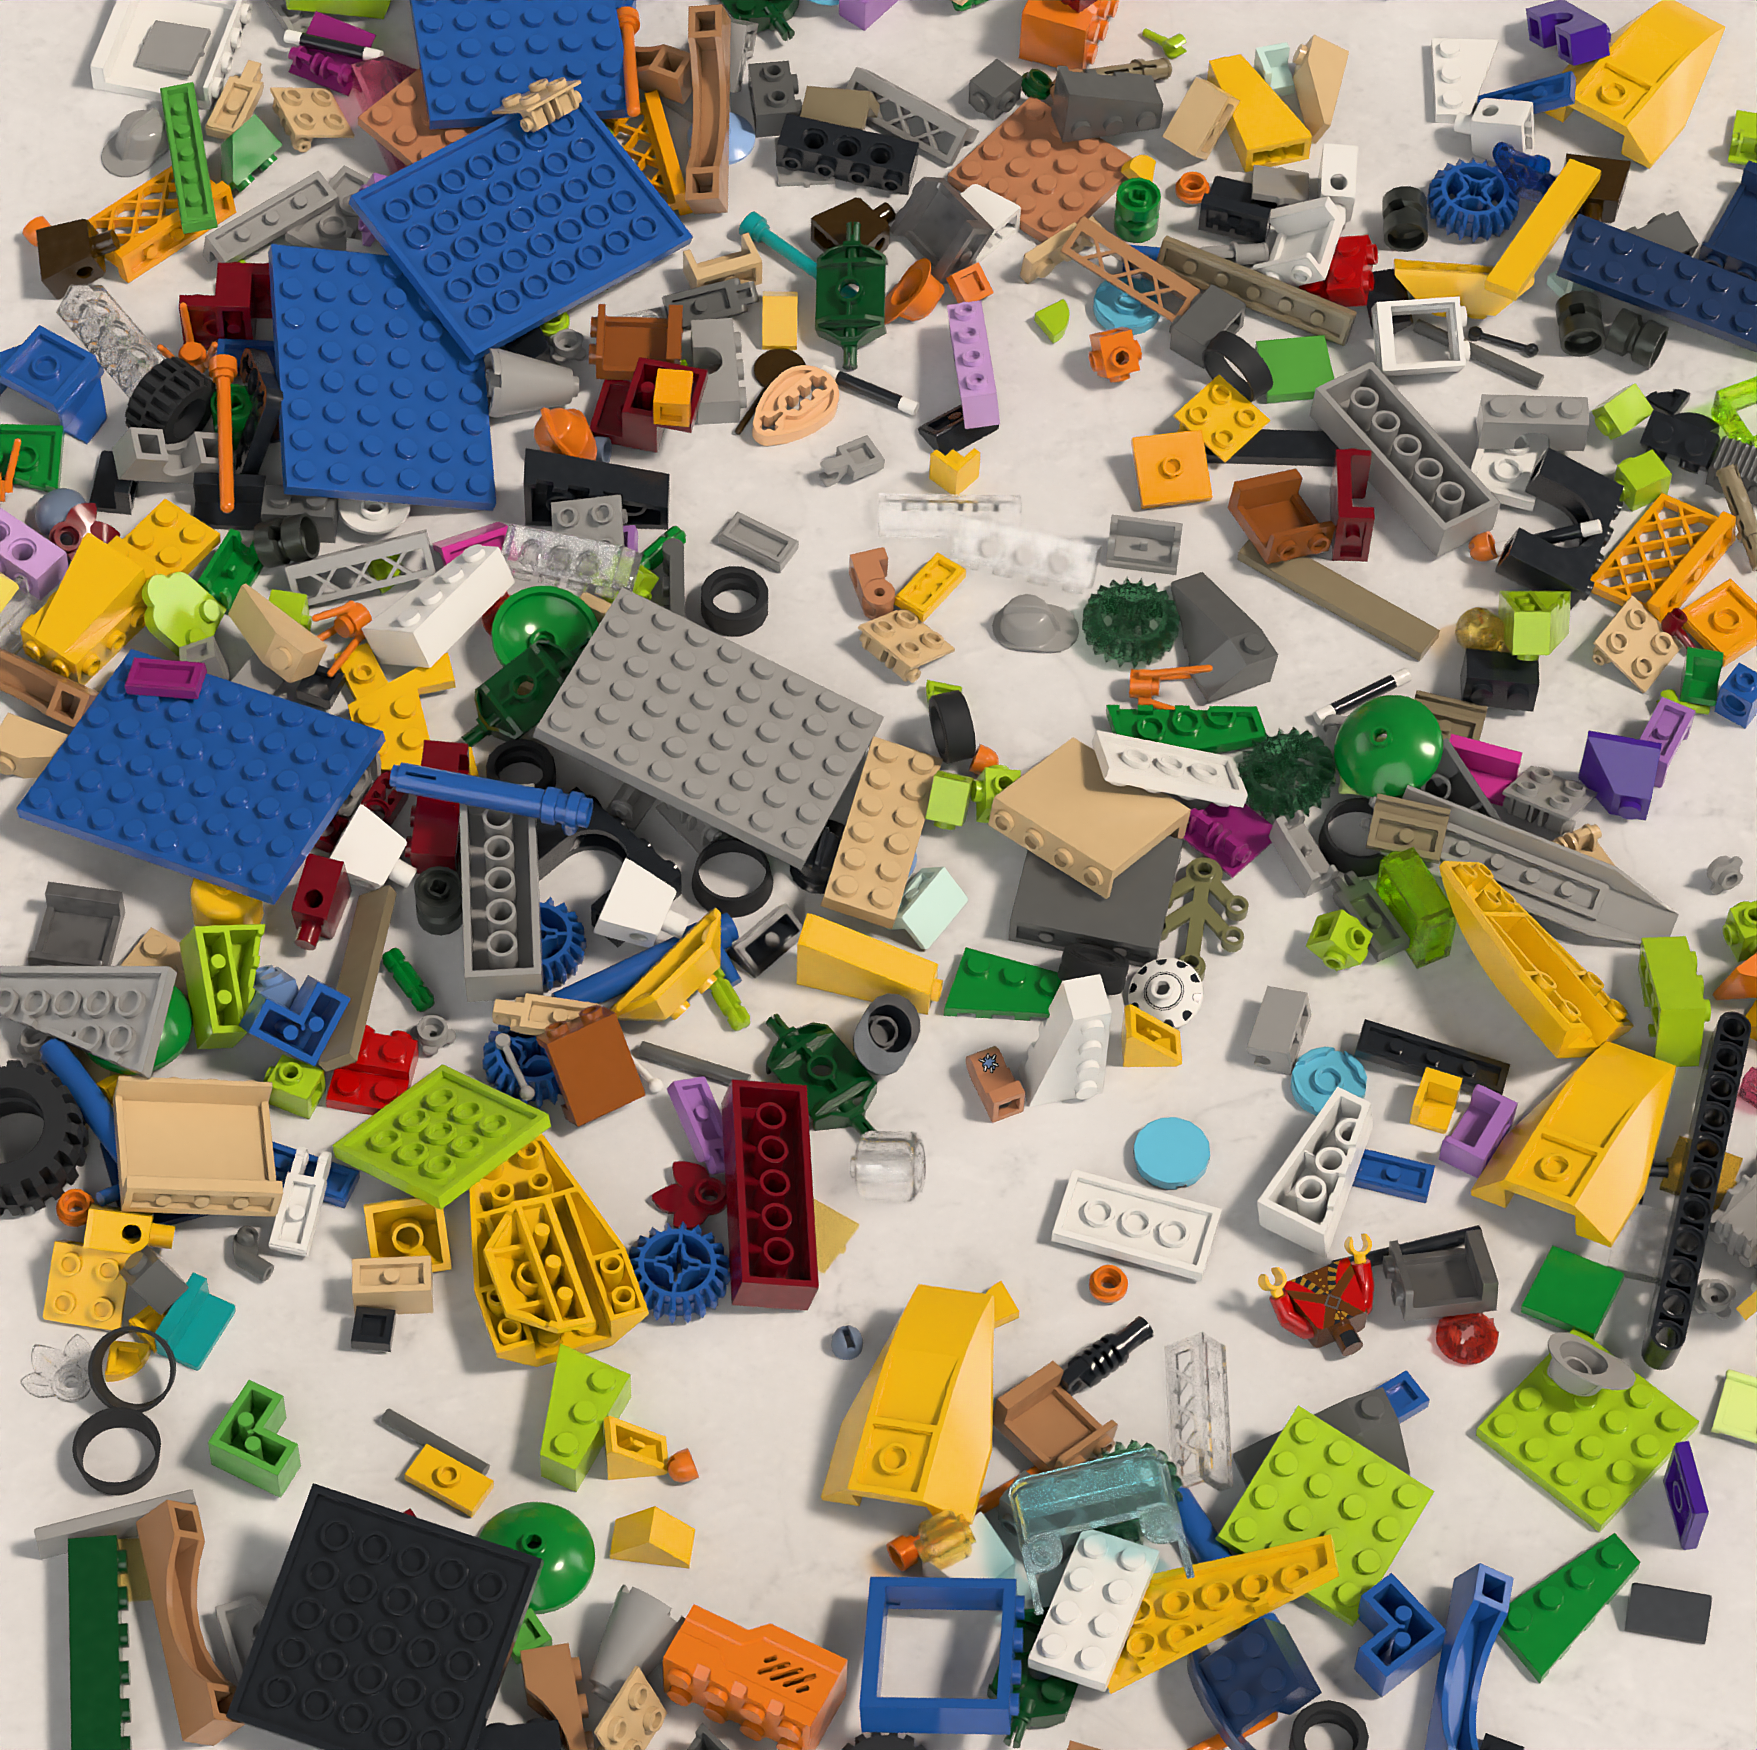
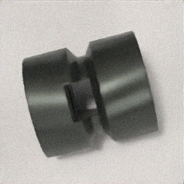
M1400 186L1386 192L1382 199L1383 237L1385 244L1399 252H1409L1421 248L1428 240L1427 200L1425 194L1418 188L1411 186Z
M1581 290L1573 291L1560 297L1556 302L1555 311L1562 350L1566 354L1576 357L1589 356L1601 350L1605 345L1606 338L1598 296L1592 292Z
M1622 308L1610 328L1605 342V349L1622 357L1629 353L1633 362L1651 368L1663 349L1669 327L1653 320H1648L1644 323L1642 315Z
M307 513L287 516L283 521L274 519L260 522L254 528L253 538L256 554L263 566L267 568L286 565L291 560L300 562L313 559L319 554L320 536L313 518Z
M441 866L431 867L421 872L414 885L418 924L424 931L432 935L442 936L453 933L463 924L461 877L456 871Z

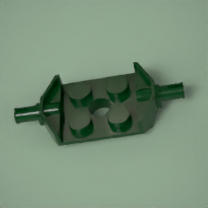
M720 0L732 18L759 23L757 33L768 29L771 31L776 29L783 41H788V38L790 40L795 35V31L786 21L793 17L799 6V0Z
M852 222L846 223V241H843L842 245L827 249L817 258L815 331L819 337L842 347L843 369L850 370L851 366L852 370H856L858 368L857 350L887 334L885 327V288L888 260L886 255L861 243V224L859 222H854V227ZM855 284L859 287V291L854 297L844 298L841 296V290L846 285Z
M587 638L572 651L568 647L563 649L549 641H536L475 689L474 701L478 714L476 719L478 725L464 736H461L465 743L469 744V747H473L487 735H493V737L507 742L519 739L540 722L590 639ZM523 682H534L530 693L526 695L517 694V690Z
M774 1014L773 1018L772 1016L769 1017L766 1025L778 1037V1041L772 1047L766 1061V1073L769 1075L772 1071L779 1081L784 1084L807 1085L808 1114L813 1120V1129L820 1131L850 1126L854 1127L865 1142H869L870 1138L873 1140L877 1136L878 1131L865 1118V1113L877 1093V1082L827 1024L812 1022L798 1028L794 1026L789 1028L780 1018L779 1014ZM817 1065L828 1066L832 1072L827 1076H817L811 1070Z
M1050 1606L1025 1609V1620H1017V1628H1023V1652H1015V1660H1021V1685H1013V1693H1019L1020 1707L1018 1716H1011L1010 1735H1006L1003 1740L1009 1747L1014 1738L1013 1748H1020L1026 1729H1030V1726L1049 1728L1064 1723L1079 1685L1054 1675L1044 1680H1038L1029 1673L1028 1657ZM999 1665L992 1684L988 1686L987 1696L989 1699H997Z

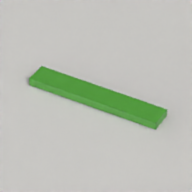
M190 82L160 88L183 233L218 228L194 83Z

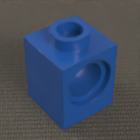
M1738 663L1720 687L1714 712L1746 729L1757 714V672Z

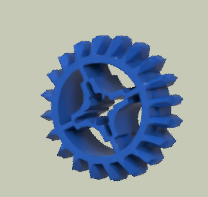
M1459 158L1456 165L1447 163L1444 170L1437 171L1434 179L1429 184L1427 208H1429L1430 218L1436 219L1437 228L1446 227L1447 236L1456 233L1459 240L1466 236L1471 237L1474 243L1478 237L1488 241L1491 234L1500 237L1503 230H1509L1512 222L1515 221V217L1518 215L1520 196L1517 191V182L1511 180L1510 172L1501 173L1500 165L1491 167L1488 165L1487 159L1482 164L1476 163L1474 158L1469 163H1465ZM1453 194L1456 198L1451 200L1449 195ZM1496 200L1498 205L1494 206L1491 202Z
M550 897L545 903L540 902L543 985L551 991L554 981L565 985L567 974L576 975L578 965L584 961V952L587 944L586 938H584V926L581 922H578V916L575 911L568 912L564 902L555 907L554 901Z
M498 1025V1031H490L488 1036L489 1042L485 1043L483 1047L484 1059L482 1060L483 1070L486 1072V1080L489 1085H494V1089L513 1098L520 1099L526 1104L529 1101H535L539 1109L543 1105V1100L548 1099L555 1105L558 1101V1094L562 1095L547 1053L542 1046L538 1045L536 1036L511 1031L510 1027ZM500 1033H506L510 1036V1049L527 1085L531 1086L535 1091V1095L531 1100L526 1101L520 1097L521 1088L513 1071L504 1062L506 1056L503 1050L496 1047L495 1038Z
M684 1221L679 1225V1229H672V1226L667 1222L664 1225L663 1232H659L652 1226L649 1231V1238L640 1235L637 1240V1247H631L629 1251V1259L648 1311L653 1309V1316L656 1321L664 1314L668 1315L671 1324L676 1320V1316H683V1319L689 1323L692 1313H696L701 1318H704L706 1307L715 1310L718 1306V1298H724L727 1293L726 1285L730 1282V1272L728 1271L730 1268L729 1258L727 1255H724L722 1243H715V1237L712 1232L702 1236V1229L699 1224L692 1231L687 1230ZM680 1263L681 1273H678V1278L675 1282L674 1272H677L678 1264ZM656 1285L663 1286V1287L666 1288L668 1291L663 1290V1289L657 1287Z

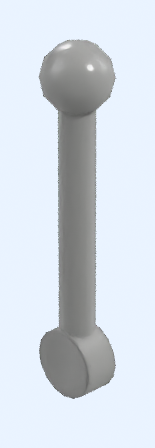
M506 1033L498 1034L495 1038L496 1047L503 1050L521 1088L520 1097L526 1101L533 1099L535 1091L531 1086L527 1085L510 1049V1036Z

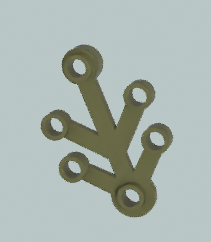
M1207 857L1192 860L1187 865L1186 876L1174 883L1168 909L1173 906L1174 900L1194 890L1193 900L1166 916L1161 941H1164L1170 932L1190 921L1185 954L1181 955L1178 959L1187 964L1195 965L1196 967L1193 969L1197 972L1201 982L1204 979L1206 969L1205 961L1200 957L1204 923L1221 940L1222 948L1228 952L1239 951L1243 947L1244 942L1243 931L1235 926L1229 927L1208 903L1209 892L1226 908L1225 914L1230 920L1241 921L1245 919L1249 907L1248 901L1244 897L1234 896L1221 882L1223 877L1221 866L1215 860ZM1199 872H1207V873H1209V874H1208V875H1203V874H1200ZM1240 906L1243 910L1235 911L1231 907ZM1236 937L1238 941L1230 942L1226 938Z

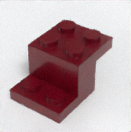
M218 263L215 295H179L183 344H186V338L180 311V304L182 302L187 305L194 342L200 343L206 351L209 350L212 342L218 343V339L255 340L257 319H272L269 263Z
M639 357L631 382L604 379L590 423L593 436L609 437L613 445L657 453L665 428L692 433L707 384L708 370ZM658 368L693 372L689 427L654 424L653 400Z

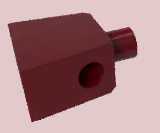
M311 853L306 858L291 909L296 930H298L294 943L302 949L315 950L320 937L332 939L336 933L352 892L343 861Z

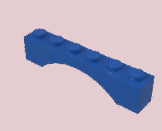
M1481 1563L1458 1575L1453 1581L1445 1628L1446 1634L1441 1651L1424 1750H1479L1476 1735L1479 1691L1491 1649L1508 1615L1514 1580L1513 1577Z

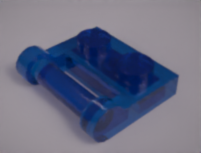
M1499 142L1493 148V159L1513 194L1539 204L1556 179L1549 172L1551 168L1550 159L1539 154L1532 156L1514 150L1512 145L1505 142Z

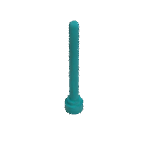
M753 211L744 218L739 227L740 235L749 233L753 242L765 243L816 279L817 263L770 231V226L764 217ZM846 285L841 290V296L844 298H852L858 293L849 285Z

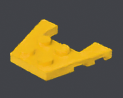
M444 653L431 668L417 667L348 704L351 721L381 730L384 733L386 741L378 751L381 759V774L391 771L393 765H400L402 762L421 766L424 740H430L419 695L456 688L448 653ZM469 747L470 774L479 777L472 747Z

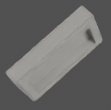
M738 511L719 535L720 544L781 573L799 547V541Z

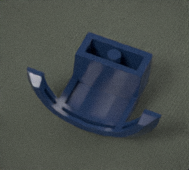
M1266 1618L1257 1621L1213 1654L1210 1653L1207 1645L1188 1654L1187 1671L1193 1689L1214 1728L1231 1750H1256L1242 1736L1243 1733L1275 1711L1292 1715L1322 1693L1285 1624Z

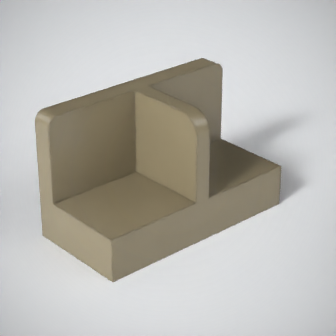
M807 86L800 116L864 130L867 117H878L880 104L871 91Z

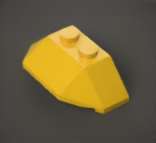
M1394 259L1393 261L1394 275L1415 299L1460 296V306L1466 307L1467 317L1485 319L1487 315L1496 316L1513 302L1511 299L1484 289L1485 280L1495 266ZM1534 275L1520 296L1534 285ZM1446 312L1432 313L1435 316L1446 317Z
M717 908L710 910L609 1008L616 1013L618 1020L663 1021L669 1016L676 1020L691 1005L687 999L696 990L702 994L718 979L713 973L720 967L721 912Z
M550 1195L512 1201L483 1250V1255L505 1317L553 1333L594 1327L596 1321Z

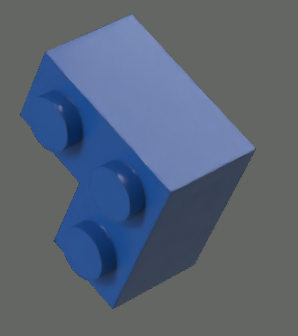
M307 975L290 1009L256 992L239 1026L265 1042L315 1066L351 998Z
M1392 1573L1361 1596L1358 1608L1360 1617L1358 1619L1374 1636L1359 1647L1354 1670L1382 1698L1441 1652L1446 1629Z

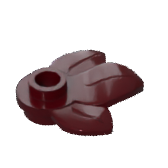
M81 503L69 510L65 521L57 523L51 529L48 540L64 550L67 557L72 561L83 537L88 532L106 544L116 535L120 537V532L106 523L96 521L97 507L95 503ZM63 534L69 535L72 538V544L69 546L63 545L60 541V536Z
M687 1161L673 1162L672 1169L676 1183L662 1188L652 1195V1201L661 1211L674 1214L673 1227L679 1229L682 1221L686 1224L687 1229H693L698 1224L700 1226L709 1215L719 1214L727 1207L725 1184L716 1178L710 1177L705 1167ZM707 1196H714L716 1200L707 1201L704 1200V1198Z

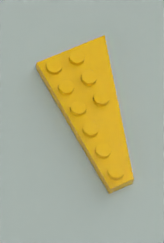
M1331 1534L1153 1573L1107 1686L1110 1694L1338 1577L1337 1558Z

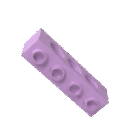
M980 300L947 305L951 344L965 429L999 425L997 392L982 302Z
M0 508V572L16 582L19 586L18 590L22 593H30L41 601L63 580L69 567L67 554L60 547Z

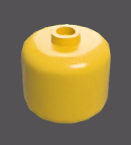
M193 878L190 887V898L195 926L261 924L264 914L262 901Z

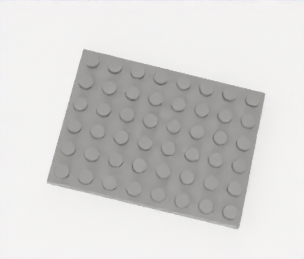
M622 587L537 725L533 737L802 870L866 753L873 736L877 733L884 716Z

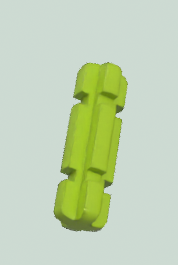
M719 967L713 973L718 979L708 989L712 990L711 995L723 1015L728 1017L727 1021L731 1028L735 1031H740L750 1025V1015L746 1008L740 1005L742 1003L729 980L724 979L725 974Z

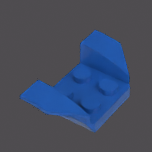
M38 325L23 344L0 352V396L7 387L58 414L60 425H63L65 433L88 444L107 419L96 355L41 325Z

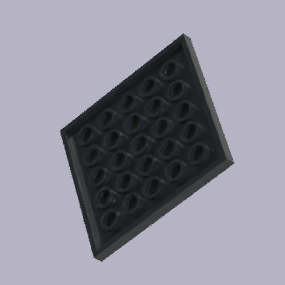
M313 1483L226 1717L319 1750H477L544 1565V1560Z

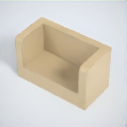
M1196 77L1162 137L1191 155L1207 160L1240 100L1209 81Z
M749 233L741 235V251L696 263L690 249L683 251V273L691 289L733 278H739L741 284L754 281L756 286L762 284V260Z
M431 1256L352 1259L354 1314L356 1306L396 1310V1314L433 1313Z

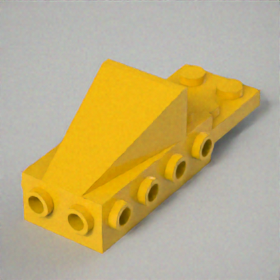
M164 499L123 539L116 535L106 544L88 532L83 537L58 590L49 596L46 604L39 611L28 616L20 628L25 654L47 669L85 686L146 626L144 616L148 606L142 598V588L146 581L157 574L165 576L175 572L189 574L221 542L220 533L167 499Z

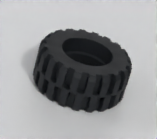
M8 1060L6 1066L0 1067V1118L14 1113H29L41 1117L44 1121V1126L39 1141L29 1153L15 1161L0 1163V1215L4 1214L5 1209H8L12 1216L24 1215L25 1208L33 1207L35 1211L46 1207L44 1201L53 1197L55 1200H58L64 1193L62 1188L65 1184L73 1185L79 1177L76 1166H84L87 1153L83 1147L89 1144L88 1132L85 1128L86 1122L68 1087L63 1085L60 1078L53 1072L48 1071L45 1073L42 1066L34 1063H28L26 1068H24L20 1060Z

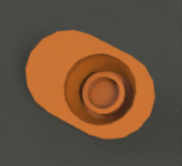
M922 258L911 265L899 283L885 297V324L890 323L897 317L910 321L920 320L933 311L942 297L945 288L931 274V262L929 259Z
M546 407L540 409L542 416L535 425L534 439L541 451L596 461V441L587 419L581 411L564 408H553L550 410Z

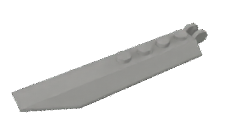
M1407 785L1402 799L1451 809L1440 862L1436 864L1385 852L1380 854L1440 878L1442 877L1439 866L1443 861L1480 862L1492 872L1493 879L1505 891L1510 893L1527 912L1591 937L1641 945V938L1670 937L1679 914L1618 867ZM1375 796L1371 797L1368 803L1373 809L1376 802ZM1362 818L1359 826L1369 831L1372 819Z

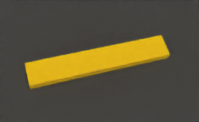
M1569 159L1486 278L1485 290L1513 301L1517 300L1600 180L1601 170Z

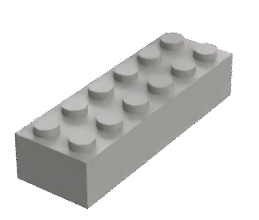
M1372 361L1315 389L1310 417L1339 449L1355 448L1372 452L1368 481L1436 557L1469 542L1477 534L1493 530L1500 506L1499 500Z
M532 783V784H519V785H524V786H529V787H535V786H534V783ZM460 804L464 979L467 1002L495 1001V999L515 1000L516 997H525L526 993L543 995L537 818Z

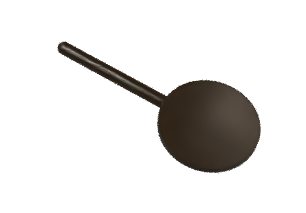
M779 348L766 351L758 357L754 365V375L758 383L764 388L735 429V434L740 435L756 412V407L763 393L782 372L791 367L806 365L799 354L788 349Z

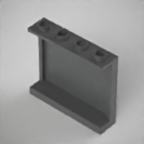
M1170 835L1167 836L1113 880L1110 897L1107 899L1027 850L1010 919L1009 941L1063 951L1066 945L1072 943L1091 944L1113 950L1125 956L1129 960V965L1143 967L1145 964L1158 959L1160 941L1177 867L1181 860L1183 839L1173 838Z

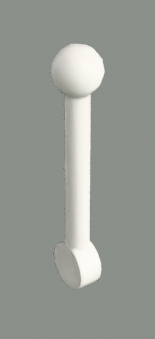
M631 1054L637 1072L649 1083L650 1091L653 1093L660 1092L663 1089L662 1080L654 1078Z

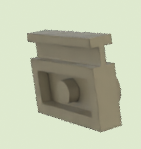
M1419 690L1416 691L1415 700L1424 704L1433 713L1442 730L1443 740L1445 738L1450 740L1451 734L1480 741L1488 706H1481Z
M1377 794L1366 848L1439 864L1451 809Z

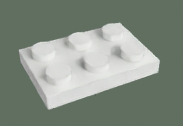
M1527 433L1517 438L1514 449L1477 448L1470 470L1500 503L1533 512L1537 497L1525 492L1534 465L1549 448L1548 437L1541 433Z

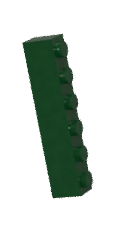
M117 1535L68 1538L71 1750H132L131 1736H124V1723H131L132 1721L130 1698H124L123 1686L131 1684L129 1660L123 1661L122 1648H130L129 1624L122 1623V1611H129L128 1587L121 1586V1574H128V1556L126 1549H119Z

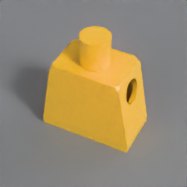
M92 1203L88 1211L83 1248L128 1254L141 1251L147 1244L152 1247L172 1249L175 1226L153 1223L154 1213L121 1212L120 1207L108 1205L102 1207L99 1204ZM127 1225L138 1226L141 1236L137 1239L129 1238L126 1236L124 1228Z

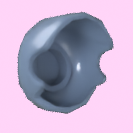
M67 488L54 489L36 503L34 521L41 533L49 536L51 529L57 523L65 521L72 507L87 502L75 490ZM67 534L61 535V536H60V541H63L64 537L69 536V535H67Z

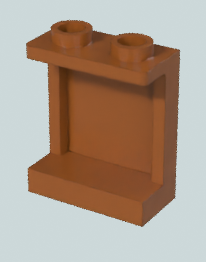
M598 304V317L591 316L590 329L591 338H596V344H589V365H596V379L632 380L639 357L681 365L683 305H669L668 318L607 316L606 304Z
M1296 468L1235 481L1232 488L1228 509L1266 564L1329 551L1336 526L1332 521L1319 523L1299 495L1303 477Z
M600 1005L587 1007L579 1012V1017L568 1022L558 1021L552 1023L544 1029V1033L536 1036L538 1045L542 1046L547 1053L565 1104L560 1106L565 1119L577 1127L646 1096L617 1015L610 1009Z

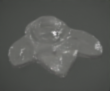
M76 1334L68 1341L63 1351L35 1344L31 1354L34 1372L24 1376L20 1380L21 1385L30 1395L38 1398L56 1396L59 1400L68 1403L84 1399L91 1390L88 1377V1362L92 1349L89 1343L81 1335ZM70 1382L79 1384L73 1388H66V1385Z

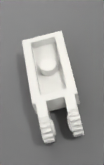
M299 1146L296 1150L291 1172H287L283 1196L278 1214H276L269 1247L271 1250L309 1257L327 1187L326 1180L332 1163V1153L322 1151L317 1160L314 1177L306 1176L304 1173L309 1160V1150Z

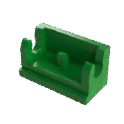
M230 528L197 581L201 587L227 609L225 612L227 615L241 586L247 584L252 587L264 567L256 554L254 540L250 547L245 546L241 541L240 531Z

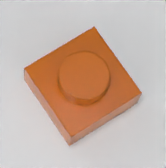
M979 262L946 278L958 303L980 301L994 293Z

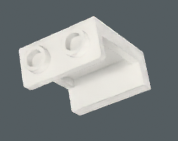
M1329 196L1271 209L1270 223L1278 234L1269 261L1253 265L1252 270L1294 287L1324 281L1345 222L1344 216Z

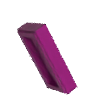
M134 657L125 683V689L127 694L198 699L207 669L205 663Z

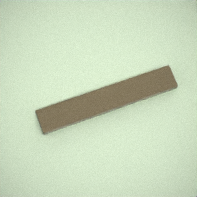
M1166 236L1162 241L1156 262L1193 286L1206 291L1213 284L1244 302L1247 308L1314 335H1325V339L1341 346H1345L1357 315L1356 311L1170 236Z
M1250 540L1238 552L1237 560L1418 661L1424 657L1439 638V629L1307 556L1266 564Z
M390 885L359 895L336 989L351 998L319 1058L318 1064L325 1072L357 1062L397 895Z

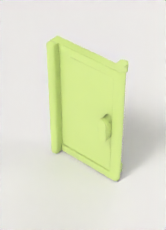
M1730 1369L1726 1371V1380L1711 1432L1718 1434L1720 1432L1757 1444V1377Z

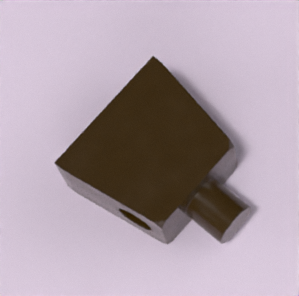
M1566 153L1564 166L1569 159H1573L1601 170L1600 180L1573 219H1576L1578 214H1582L1604 223L1615 222L1626 188L1631 161Z
M855 197L811 218L810 240L820 250L825 252L827 249L842 245L843 241H846V223L852 222L854 227V222H859L861 224V243L883 253L889 246V224L895 220L896 214L891 205L886 202L872 209L861 198Z
M79 219L36 230L41 281L57 300L103 277L106 273L104 255L120 249V242L114 230L111 229L99 234L87 219Z

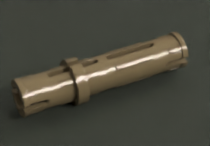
M1139 58L1132 60L1128 64L1093 68L1100 75L1112 76L1115 71L1152 75L1153 80H1167L1172 74V66L1167 58L1149 61Z
M1737 464L1728 465L1717 470L1715 474L1721 484L1730 512L1736 516V527L1738 530L1736 536L1738 542L1743 543L1752 571H1757V519L1743 485Z

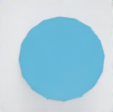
M1127 277L1119 279L1129 286ZM1142 277L1141 280L1132 278L1133 287L1139 293L1155 291L1154 284ZM1107 281L1102 282L1097 288L1094 296L1093 312L1097 321L1106 330L1125 327L1132 329L1133 335H1137L1153 328L1161 317ZM1156 296L1147 297L1158 304Z
M1321 1047L1311 1049L1299 1057L1292 1071L1290 1088L1295 1101L1305 1111L1317 1116L1337 1087L1364 1099L1367 1076L1363 1065L1354 1055L1346 1051L1344 1053L1335 1051L1333 1047Z
M1168 1117L1148 1123L1138 1133L1134 1143L1133 1156L1141 1177L1154 1186L1169 1190L1177 1189V1186H1184L1186 1184V1187L1191 1186L1205 1174L1210 1160V1147L1203 1131L1192 1122L1177 1117Z

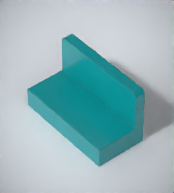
M193 1272L186 1282L189 1288L173 1303L155 1333L168 1343L173 1351L176 1362L198 1371L234 1316L236 1308L234 1304L209 1294L207 1278ZM155 1339L157 1353L168 1358L162 1345Z

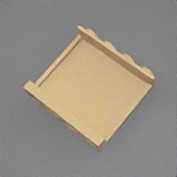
M1073 737L994 797L988 825L1107 899L1110 897L1113 880L1167 836L1170 835L1178 839H1182L1185 836L1191 809L1163 792L1151 793L1140 787L1130 785L1120 787L1105 781L1095 751Z
M137 1075L118 1076L113 1096V1112L121 1212L276 1217L283 1196L282 1181H276L268 1102L273 1087L272 1082L181 1079L178 1077H151L148 1079Z

